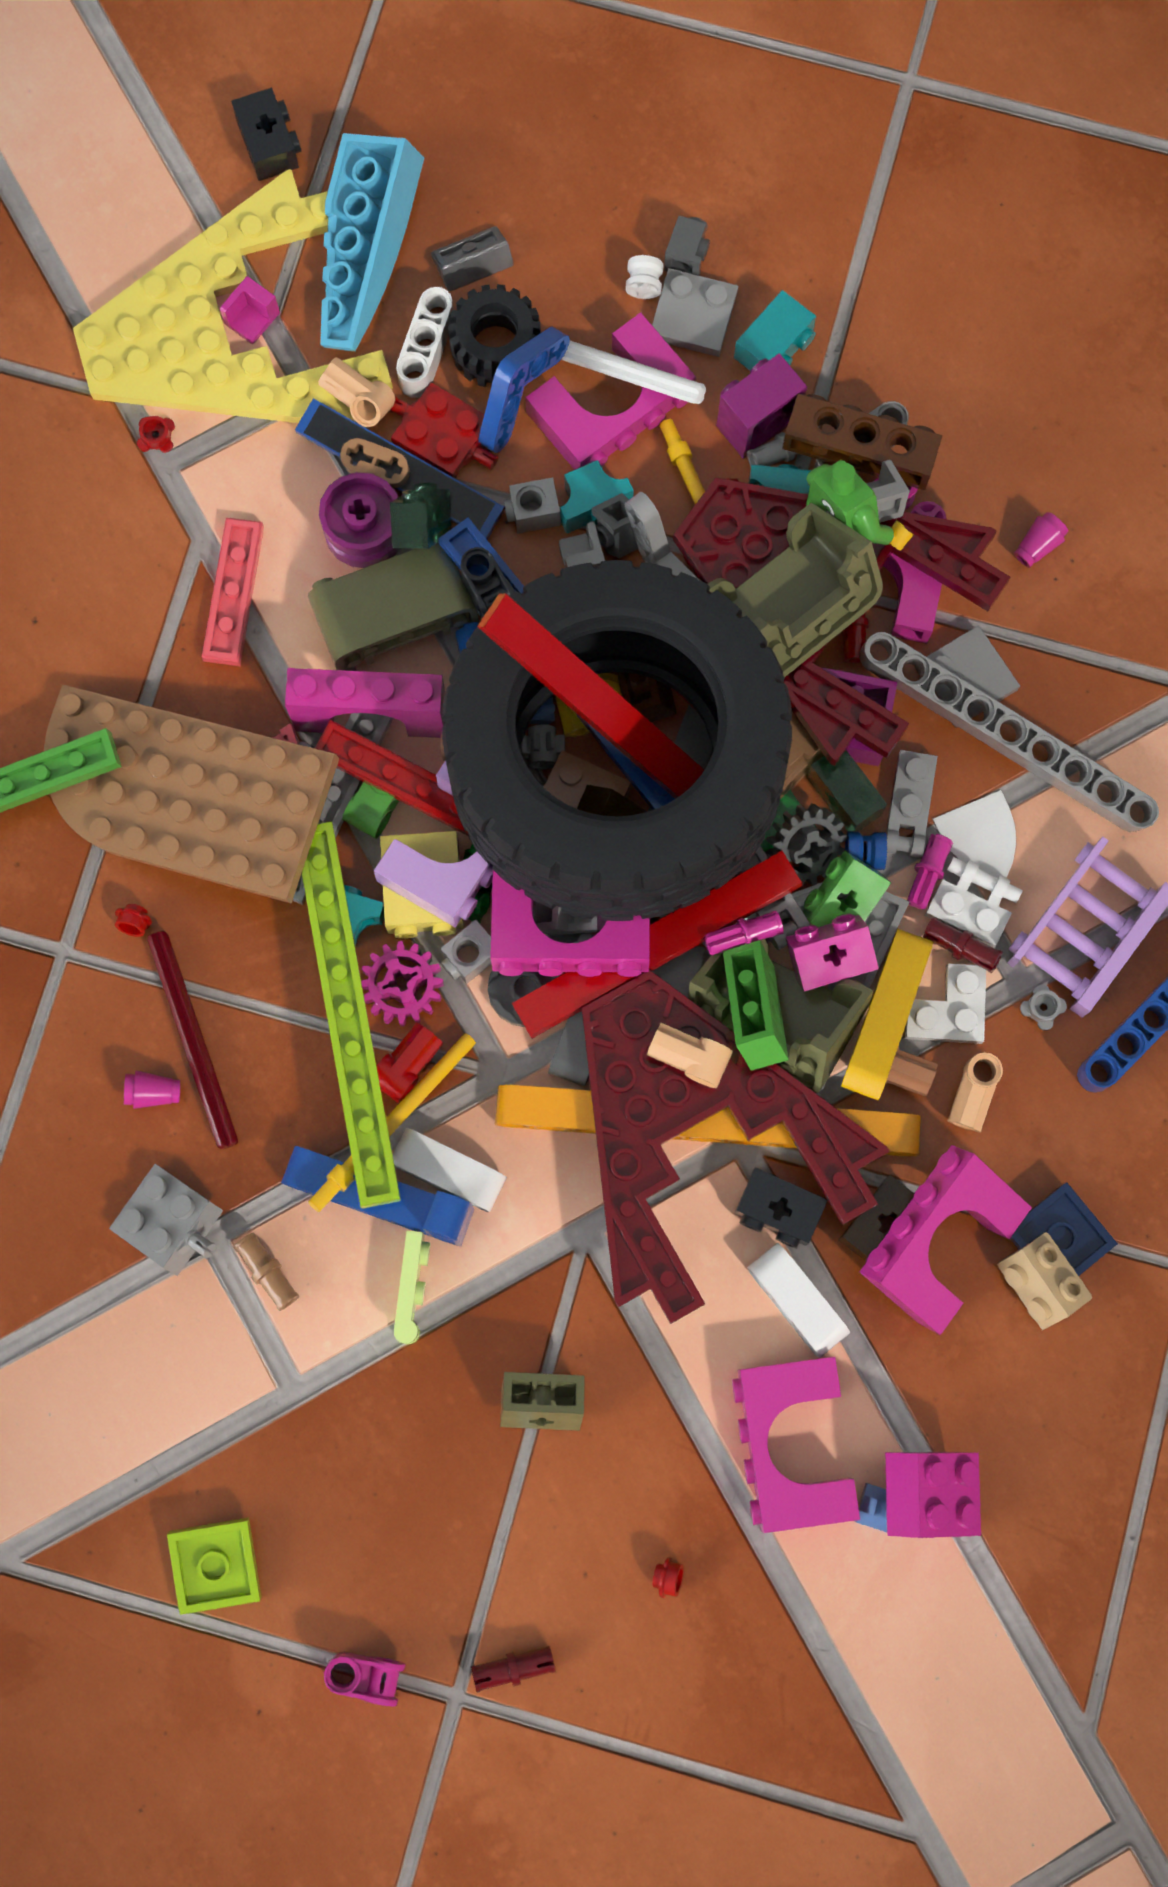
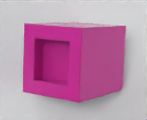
M248 276L220 307L224 324L251 344L258 340L280 314L276 296Z

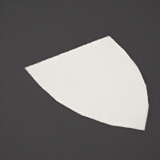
M1001 790L933 818L940 835L952 840L953 846L950 851L959 860L966 863L970 860L979 864L978 869L997 878L1000 875L1007 878L1014 860L1016 832L1009 805Z

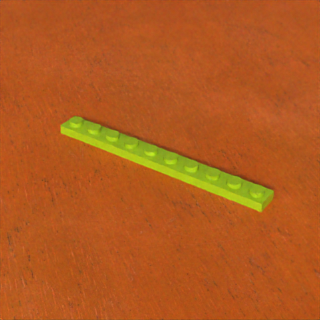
M332 822L321 823L317 825L302 871L360 1207L363 1209L399 1202L401 1198L334 827Z

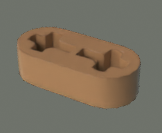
M359 438L350 439L341 449V461L351 474L355 472L374 474L386 480L392 488L401 487L409 479V464L405 457L397 451ZM359 448H361L365 457L371 459L372 463L359 461L357 466L353 465V460L349 454L351 452L357 453ZM394 461H397L398 467L402 472L401 474L394 473L392 478H388L384 468L378 467L379 463L391 466Z

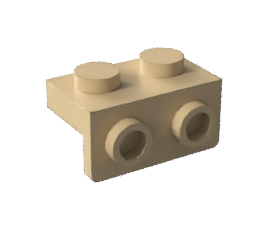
M1047 1232L997 1264L1004 1274L1007 1283L1013 1287L1027 1307L1030 1316L1038 1323L1042 1330L1069 1317L1092 1299V1295Z

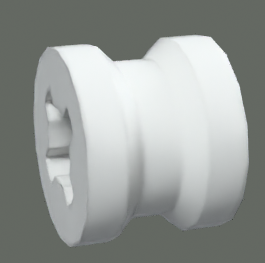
M638 255L630 258L627 267L630 278L626 280L625 291L632 297L639 299L658 297L661 294L662 284L659 281V277L663 274V262L649 255Z

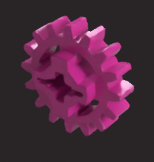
M398 941L397 950L391 951L390 947L385 944L383 945V956L379 957L375 953L370 954L374 963L372 967L362 966L361 970L368 976V979L361 980L363 989L369 990L364 995L365 1004L374 1002L375 1004L370 1010L371 1013L376 1016L383 1011L386 1024H389L393 1017H398L400 1026H405L406 1019L412 1016L415 1022L420 1023L419 1013L423 1010L431 1015L433 1010L429 1004L430 1001L440 1002L442 999L441 995L434 991L435 988L444 986L443 979L434 977V975L441 971L439 964L429 966L432 954L428 951L420 956L419 945L416 943L413 944L410 951L405 950L402 941ZM399 960H409L418 965L410 968L400 964ZM387 966L388 970L384 980L377 983L378 985L376 986L379 973ZM403 976V979L408 981V989L402 992L398 987H395L397 985L396 978ZM427 982L426 991L417 1002L415 997L418 989ZM393 999L403 1003L405 1008L391 1007L383 1001L387 1002Z

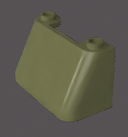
M813 503L807 505L789 521L786 532L789 547L737 589H735L730 581L724 578H717L708 583L710 592L713 593L717 590L725 595L742 610V617L748 616L768 641L767 647L773 650L778 659L784 677L873 607L883 590V582L872 542Z
M437 539L425 540L414 550L339 578L321 579L312 585L313 589L308 593V599L336 670L357 671L356 666L364 659L366 664L370 665L374 663L373 657L440 631L443 632L444 636L451 634L450 627L461 629L464 624L479 623L478 612L473 604L471 595L463 584L461 573L439 545Z
M760 940L769 956V945L767 943V940ZM723 952L711 955L690 981L688 999L734 1032ZM772 961L775 969L789 1060L777 1063V1065L813 1092L818 1093L827 1082L872 1000L873 990L857 980L844 979L836 984L833 991L821 986L804 992L796 980L794 971Z

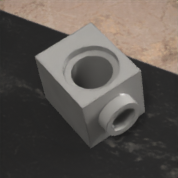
M553 477L509 486L510 499L504 500L507 521H515L517 534L560 526V509ZM527 502H536L540 505V508L535 511H527L522 506Z
M474 920L440 948L442 956L445 958L440 963L454 980L461 977L468 984L491 965V936L477 920ZM466 946H472L479 951V955L475 961L465 963L458 959L459 951Z

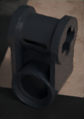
M475 547L464 553L460 565L462 581L482 619L499 593H505L510 596L515 591L488 550ZM475 564H482L488 569L485 574L475 576L468 570Z

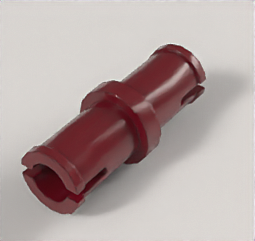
M936 917L931 919L923 935V938L934 941V944L952 952L953 958L957 960L964 958L987 970L989 973L994 972L1003 954V951L973 938L972 932L968 930L962 932L938 920Z
M550 1646L519 1655H514V1652L506 1653V1658L476 1666L472 1665L471 1670L476 1693L508 1683H512L514 1687L521 1685L520 1680L551 1672L555 1673L556 1670Z

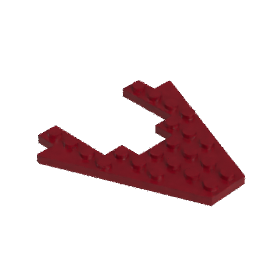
M715 477L675 531L673 541L702 582L708 584L717 578H724L730 581L735 589H737L789 547L786 533L788 523L794 515L806 507L808 494ZM904 512L902 517L880 523V525L892 527L896 521H899L914 535L901 551L890 543L887 545L872 543L879 571L893 553L987 612L1010 580V576L980 558L997 532L992 527ZM827 644L785 676L783 683L788 687L791 709L829 763L834 766L854 738L887 759L908 728V722L814 664Z
M651 970L582 1008L614 1300L617 1308L651 1290L668 1322L672 1324L705 1305L703 1298L646 1199L680 1180L661 1145L726 1108H729L747 1141L777 1124L783 1123L842 1225L878 1205L858 1170L889 1152L887 1146L777 1064L751 1071L736 1046L734 1032ZM660 1023L697 1039L701 1037L711 1039L733 1051L717 1088L700 1084L688 1078L684 1071L647 1055Z

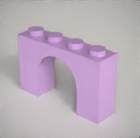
M445 760L436 774L437 786L452 795ZM394 839L374 869V873L378 883L456 928L461 918L467 920L473 913L478 902L474 898L482 886L488 888L492 883L494 865L486 863L478 852L456 863L436 862Z

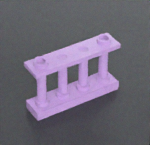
M1103 836L1094 846L1089 842L1084 846L1075 858V861L1080 865L1030 933L1027 935L1022 931L1008 949L1014 953L1007 962L1011 967H1014L1025 956L1073 992L1071 996L1076 998L1070 1010L1081 1018L1093 1009L1168 906L1167 882L1157 890H1154L1152 887L1148 890L1099 855L1109 841ZM1089 867L1139 902L1137 906L1142 911L1135 920L1130 917L1125 919L1077 884ZM1067 897H1070L1117 931L1115 936L1120 938V941L1113 950L1108 947L1103 949L1055 914ZM1045 926L1095 961L1093 965L1098 968V971L1091 980L1086 977L1081 979L1033 944Z

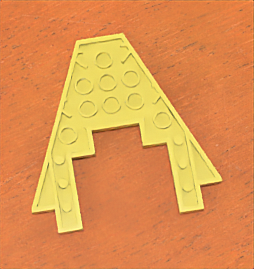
M292 169L286 170L76 325L73 331L93 400L299 423L314 398L356 422L347 405L318 385V381L328 365L276 378L267 346L232 355L216 299L218 296L233 293L246 278L247 273L242 259L243 255L328 232V216L325 214V201L328 191L300 198ZM382 350L343 360L344 363L370 382L381 381L393 389Z

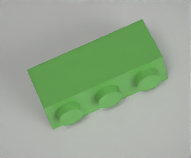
M758 940L724 950L725 971L735 1042L738 1050L751 1071L789 1060L775 969L761 941Z

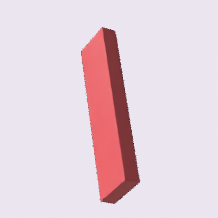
M226 517L202 652L204 662L234 666L241 665L264 531L263 522Z

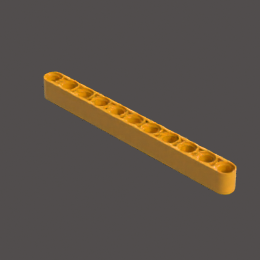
M499 1085L495 1125L509 1128L596 1134L591 1090ZM729 1108L722 1110L672 1139L797 1149L782 1122L747 1141ZM836 1108L885 1144L889 1149V1152L885 1155L919 1156L921 1116L906 1113Z

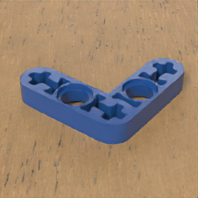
M553 326L549 327L508 354L500 362L493 378L479 434L481 445L494 453L500 452L506 446L513 432L524 386L552 368L563 358L570 343L568 335Z

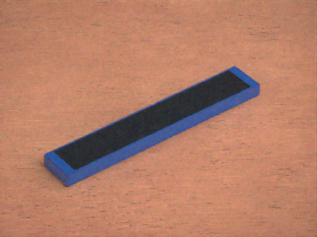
M314 398L295 428L297 434L341 458L340 454L343 445L350 439L355 438L364 439L399 452L409 464L410 476L404 485L394 489L457 525L469 517L487 540L505 511L504 506ZM359 448L357 453L351 452L349 454L353 460V465L357 466L359 461L372 463L371 459L365 457L361 448ZM394 461L391 466L382 463L378 465V467L386 470L388 478H392L394 473L401 474L402 472L398 467L397 461Z

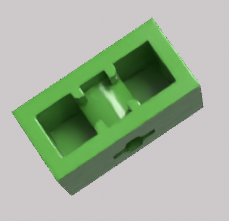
M844 850L842 855L834 858L827 867L825 873L827 877L818 889L812 890L804 902L805 909L803 914L812 925L817 927L831 924L834 918L845 914L860 915L866 921L891 882L882 873ZM841 892L846 895L849 894L845 900L843 898L838 899V895Z

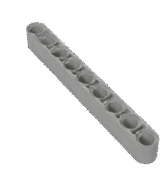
M877 632L871 635L861 647L859 653L862 666L881 679L898 682V690L1121 829L1128 832H1137L1152 826L1157 821L1159 807L1152 797L891 634ZM880 644L885 647L888 653L887 660L878 661L874 659L870 653V646ZM912 664L917 667L920 672L919 680L910 681L905 678L902 672L903 665ZM937 684H944L950 688L952 692L950 701H942L936 696L935 686ZM969 704H976L982 708L984 718L981 722H976L969 717L967 713ZM1001 724H1008L1014 728L1016 732L1014 742H1008L1001 737ZM1034 744H1040L1046 748L1048 752L1046 762H1040L1034 758L1032 754ZM1067 764L1075 765L1080 772L1078 782H1072L1066 777L1065 767ZM1100 784L1107 785L1112 792V798L1109 803L1102 801L1097 794ZM1132 804L1139 805L1143 809L1144 819L1141 823L1135 822L1130 816Z

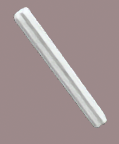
M570 341L568 349L561 359L693 404H700L704 400L706 392L704 384Z

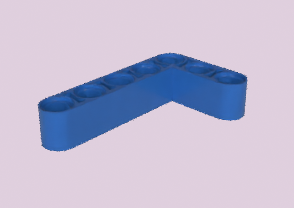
M1168 976L1080 1065L1077 1077L1080 1085L1085 1090L1097 1093L1115 1084L1168 1030ZM1146 1010L1152 1011L1158 1016V1028H1153L1146 1024L1143 1017ZM1119 1037L1130 1040L1133 1046L1131 1055L1123 1054L1118 1049L1117 1040ZM1092 1064H1099L1104 1067L1107 1073L1105 1082H1098L1092 1077L1090 1071Z
M294 1146L281 1183L314 1195L328 1180L326 1177L337 1164L342 1165L344 1162ZM355 1175L353 1176L354 1182L344 1192L339 1191L330 1200L342 1206L413 1231L423 1232L424 1235L460 1247L475 1210L471 1202L438 1190L436 1194L399 1181L398 1187L401 1201L361 1209Z

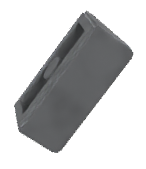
M497 226L431 252L433 261L449 291L513 266L514 263L509 244Z

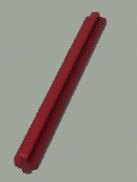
M165 931L153 933L147 937V941L216 1145L220 1149L232 1147L238 1143V1138L169 935Z

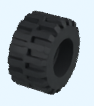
M488 284L482 286L481 292L477 293L475 289L467 292L468 299L460 298L456 303L457 310H452L450 324H448L452 359H455V366L459 372L464 370V376L470 382L477 378L478 386L486 387L487 383L493 382L497 367L508 354L541 333L539 314L536 308H532V301L527 296L520 299L519 290L512 288L508 292L505 285L497 284V289H490ZM493 326L507 328L515 334L512 341L501 347H487L475 339L482 330Z

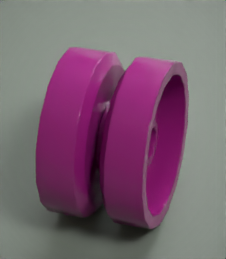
M355 472L341 476L327 487L320 499L319 518L328 548L335 557L351 567L366 568L392 558L403 542L405 525L397 493L390 484L374 474Z

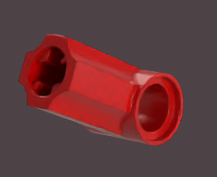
M416 1022L392 1054H386L377 1064L381 1091L399 1104L415 1087L420 1079L419 1074L443 1045V1042L426 1027Z

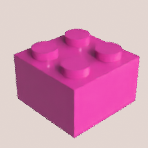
M885 1452L887 1536L910 1538L981 1536L979 1453Z

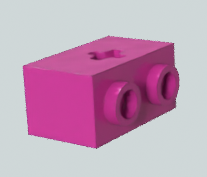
M841 915L834 918L831 924L821 927L814 925L804 926L797 929L794 935L785 937L796 980L804 992L879 969L869 926L860 915ZM834 945L832 947L833 953L828 954L830 952L829 946Z

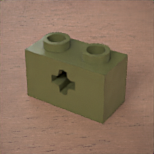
M504 1372L501 1388L500 1427L580 1431L584 1416L585 1376Z

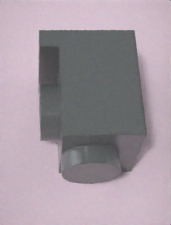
M678 216L665 252L664 271H668V268L700 276L701 263L705 260L710 245V240L705 238L708 225L704 220L697 217L686 218Z
M623 493L592 508V514L597 518L596 530L600 544L606 548V552L609 555L615 556L618 559L638 549L625 509V502L629 499Z

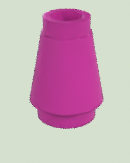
M1046 512L1042 517L1037 516L1018 549L1014 552V556L1024 566L1030 568L1034 563H1037L1065 542L1064 536L1069 532L1068 528L1058 517L1050 512Z
M137 1070L135 1074H125L124 1105H133V1109L179 1103L181 1080H174L173 1078Z

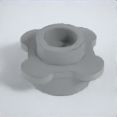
M1040 984L1034 988L1033 996L1028 1001L1022 1002L1020 1011L1023 1016H1030L1035 1020L1039 1029L1049 1030L1053 1027V1020L1059 1014L1066 1011L1067 1004L1064 999L1059 998L1056 993L1050 991L1048 986ZM1041 1004H1045L1047 1006V1009L1045 1011H1042L1040 1009Z

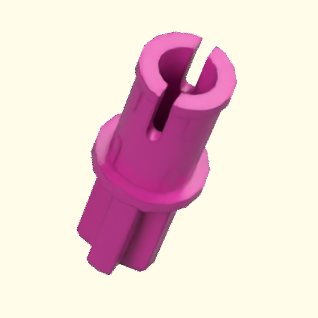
M931 834L929 836L923 857L914 867L917 875L907 899L910 906L925 909L936 881L943 879L944 872L942 870L953 846L952 840L940 834Z
M776 910L745 921L743 918H740L735 925L707 933L705 935V944L708 952L711 955H715L724 950L784 934L783 924Z

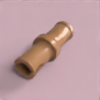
M255 1233L248 1234L234 1245L235 1251L239 1253L252 1271V1280L256 1285H262L279 1311L284 1310L299 1298V1294L295 1292L280 1271L282 1265L277 1259L272 1260L256 1238Z

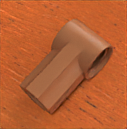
M898 1046L885 1084L888 1082L905 1090L926 1096L934 1080L938 1064L901 1051Z

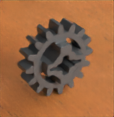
M811 803L808 810L801 805H796V814L793 816L785 811L783 813L785 822L782 825L774 822L772 825L777 831L776 835L766 838V841L773 846V848L765 852L768 858L783 851L789 861L799 864V867H792L802 881V886L805 880L814 886L817 884V876L827 877L825 875L827 867L837 855H842L845 850L840 846V843L848 839L847 835L840 831L844 824L835 817V814L825 807L821 809L816 804ZM814 824L822 825L824 830L814 827Z

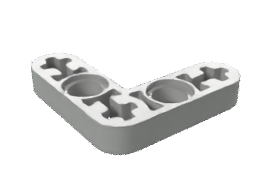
M639 492L625 502V509L644 562L671 568L672 575L678 576L680 572L697 578L671 552L659 512L649 497L643 492Z

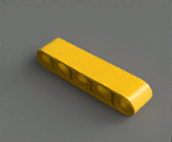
M897 928L841 1087L879 1100L934 941Z

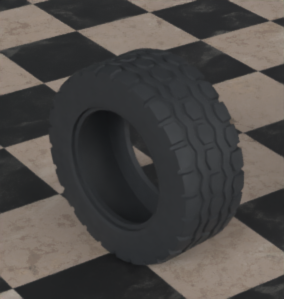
M624 560L601 561L600 567H593L591 562L561 569V575L559 576L549 573L537 578L523 587V593L520 594L516 591L509 597L596 674L610 672L639 674L660 681L681 694L694 707L707 728L713 747L712 757L701 776L687 791L672 802L646 813L630 816H603L588 813L567 805L548 792L536 780L521 754L523 738L532 718L554 693L477 627L466 642L467 649H463L454 664L449 678L450 685L446 689L443 702L442 721L444 725L442 727V743L454 803L459 819L465 831L470 834L469 839L486 863L494 865L493 870L505 882L516 890L524 889L525 896L551 909H554L556 906L561 907L562 913L576 917L593 919L594 915L601 916L604 921L633 920L634 916L641 915L642 919L658 917L673 912V907L685 908L710 895V889L722 887L741 870L742 863H746L752 858L765 839V832L770 829L780 803L792 743V725L790 723L792 720V710L788 687L783 683L785 677L780 663L773 650L767 647L768 641L748 616L742 617V610L729 598L717 590L713 593L710 592V586L701 580L683 572H680L678 576L672 575L671 568L641 562L639 567H633L632 561Z

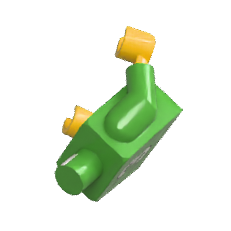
M841 459L833 465L823 464L808 473L807 483L810 488L806 506L813 503L872 543L882 545L890 543L900 551L914 535L899 521H896L892 527L880 525L876 495L855 472L851 464Z

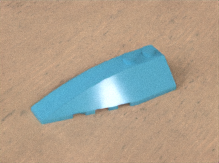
M346 133L342 135L325 201V214L328 216V232L324 233V247L327 249V266L323 267L326 298L322 300L320 344L324 348L356 351L388 284L408 225L424 162V157L406 138Z

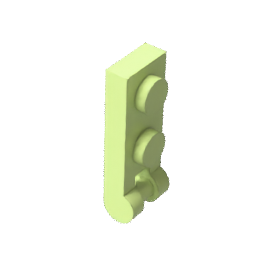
M408 1230L406 1231L394 1325L395 1338L407 1345L415 1343L420 1337V1329L414 1322L416 1305L423 1306L426 1282L419 1281L421 1265L428 1266L431 1242H424L425 1235L423 1232Z

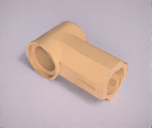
M337 357L330 362L318 381L319 386L350 408L353 419L364 427L375 426L395 403L394 393L387 384L381 381L370 382Z
M660 1023L647 1055L684 1071L688 1078L700 1084L717 1088L733 1051L711 1039L704 1037L697 1039Z
M983 1052L966 1062L948 1122L967 1130L981 1132L996 1085L1003 1073L1002 1063L995 1055ZM976 1062H985L990 1066L992 1077L989 1081L983 1082L974 1076L973 1067Z

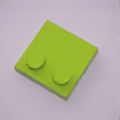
M249 1517L168 1532L167 1539L179 1615L259 1602L262 1596Z

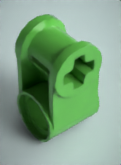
M363 782L358 792L349 801L342 820L377 839L387 826L399 800Z

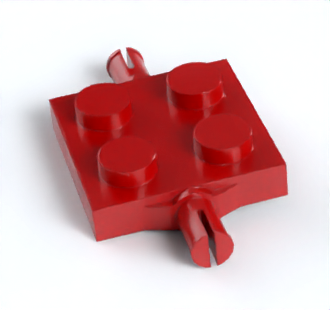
M432 382L421 397L411 405L395 396L394 406L390 410L403 417V419L391 436V443L453 478L457 476L462 467L472 460L487 467L489 470L494 468L499 457L482 448L479 442L484 413Z

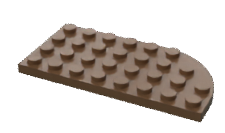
M62 684L46 732L44 751L107 728L112 733L122 766L50 794L60 815L78 835L94 846L123 858L292 903L340 759L336 754Z

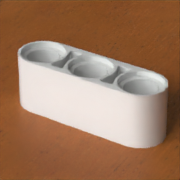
M442 287L428 288L421 295L397 361L396 370L400 389L405 395L412 398L421 397L429 384L433 383L449 338L448 324H450L451 312L454 310L453 301L450 293ZM442 307L445 309L443 312L438 314L429 312L432 308ZM423 339L434 341L428 346L418 344ZM413 371L422 373L420 377L415 379L406 377L408 373Z
M407 1127L393 1152L396 1168L451 1195L467 1200L473 1206L489 1213L507 1178L500 1172Z
M776 1243L747 1267L755 1281L818 1358H821L850 1334L842 1319L779 1243Z

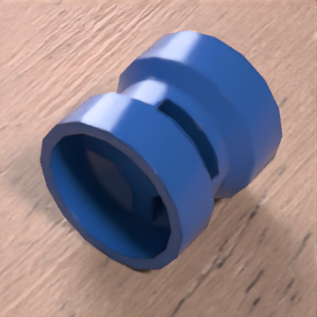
M847 831L848 839L845 841V850L875 870H885L887 860L886 832H873L870 836H864L858 831Z

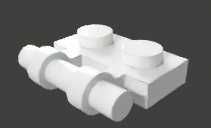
M953 857L947 871L960 876L956 885L945 880L940 882L924 916L930 919L936 917L938 920L962 932L968 930L973 933V938L995 948L1012 912L998 905L1002 897L1017 903L1023 890L1009 884L1011 880L1000 875L997 878L978 869L979 864L970 860L966 863ZM971 882L991 891L987 900L967 891Z

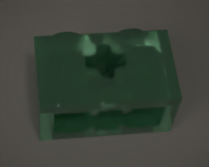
M418 483L414 485V489L403 491L402 496L390 502L393 548L429 549L439 542L438 538L451 530L449 489H437L436 483Z
M845 750L835 766L830 764L825 756L810 766L807 774L808 780L838 820L844 824V828L847 831L859 832L883 814L887 803L847 750Z

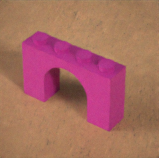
M641 312L612 333V351L617 356L696 381V376ZM555 376L525 397L526 413L574 470L596 460L599 461L602 467L607 462L609 455L618 449L620 451L627 449L636 440V435L646 428L649 430L655 428L663 421L667 412L675 406L681 408L688 402L640 386L641 394L631 408L617 415L600 416L583 409Z
M892 553L883 565L895 579L898 588V602L891 635L927 644L933 631L942 583Z
M288 668L285 707L296 732L323 733L329 721H334V717L337 715L369 713L392 717L403 722L408 737L441 738L444 725L442 721L443 702L446 691L443 676L436 674Z
M493 870L490 953L492 971H499L500 974L505 976H518L523 972H539L543 976H558L562 972H578V974L587 977L598 976L602 972H618L621 976L635 977L640 975L641 972H649V918L642 919L641 915L634 916L633 920L607 921L595 936L579 943L558 942L543 934L535 924L533 919V900L525 896V890H516Z
M951 1145L948 1151L939 1158L937 1166L924 1184L915 1191L913 1199L902 1214L893 1221L884 1239L870 1253L860 1273L918 1324L941 1335L963 1305V1302L942 1285L931 1271L928 1251L931 1238L937 1227L948 1216L966 1210L987 1230L1010 1239L1032 1207L974 1153Z
M828 1357L737 1370L738 1378L732 1379L735 1403L742 1402L744 1418L738 1419V1429L741 1444L748 1443L750 1459L744 1460V1470L747 1484L754 1483L756 1500L749 1501L753 1525L760 1524L761 1532L771 1533L860 1520L853 1478L813 1483L793 1482L776 1469L768 1452L767 1443L770 1427L778 1414L784 1409L801 1402L841 1397L836 1358Z

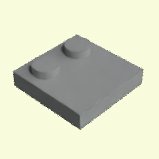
M668 268L652 326L670 345L719 357L738 293V286Z
M979 625L927 656L998 702L1016 692L1020 687ZM914 667V668L916 669V671H917V672L919 673V675H920V672H919L918 668H917V667ZM937 684L935 686V694L940 700H951L952 692L948 686L944 684ZM976 704L968 705L967 713L971 719L983 712L982 708Z

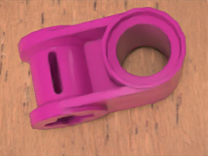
M340 1652L329 1660L324 1671V1681L327 1688L335 1694L358 1698L383 1706H397L398 1699L395 1697L399 1673L404 1671L405 1663L384 1657H368L349 1652ZM338 1663H347L353 1668L355 1677L351 1682L341 1684L334 1679L332 1668ZM383 1673H386L384 1689L381 1690L380 1685L382 1681Z

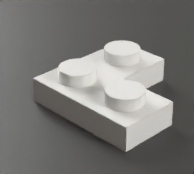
M948 963L945 974V1001L914 999L905 1025V1039L982 1044L984 1042L986 970L977 965Z

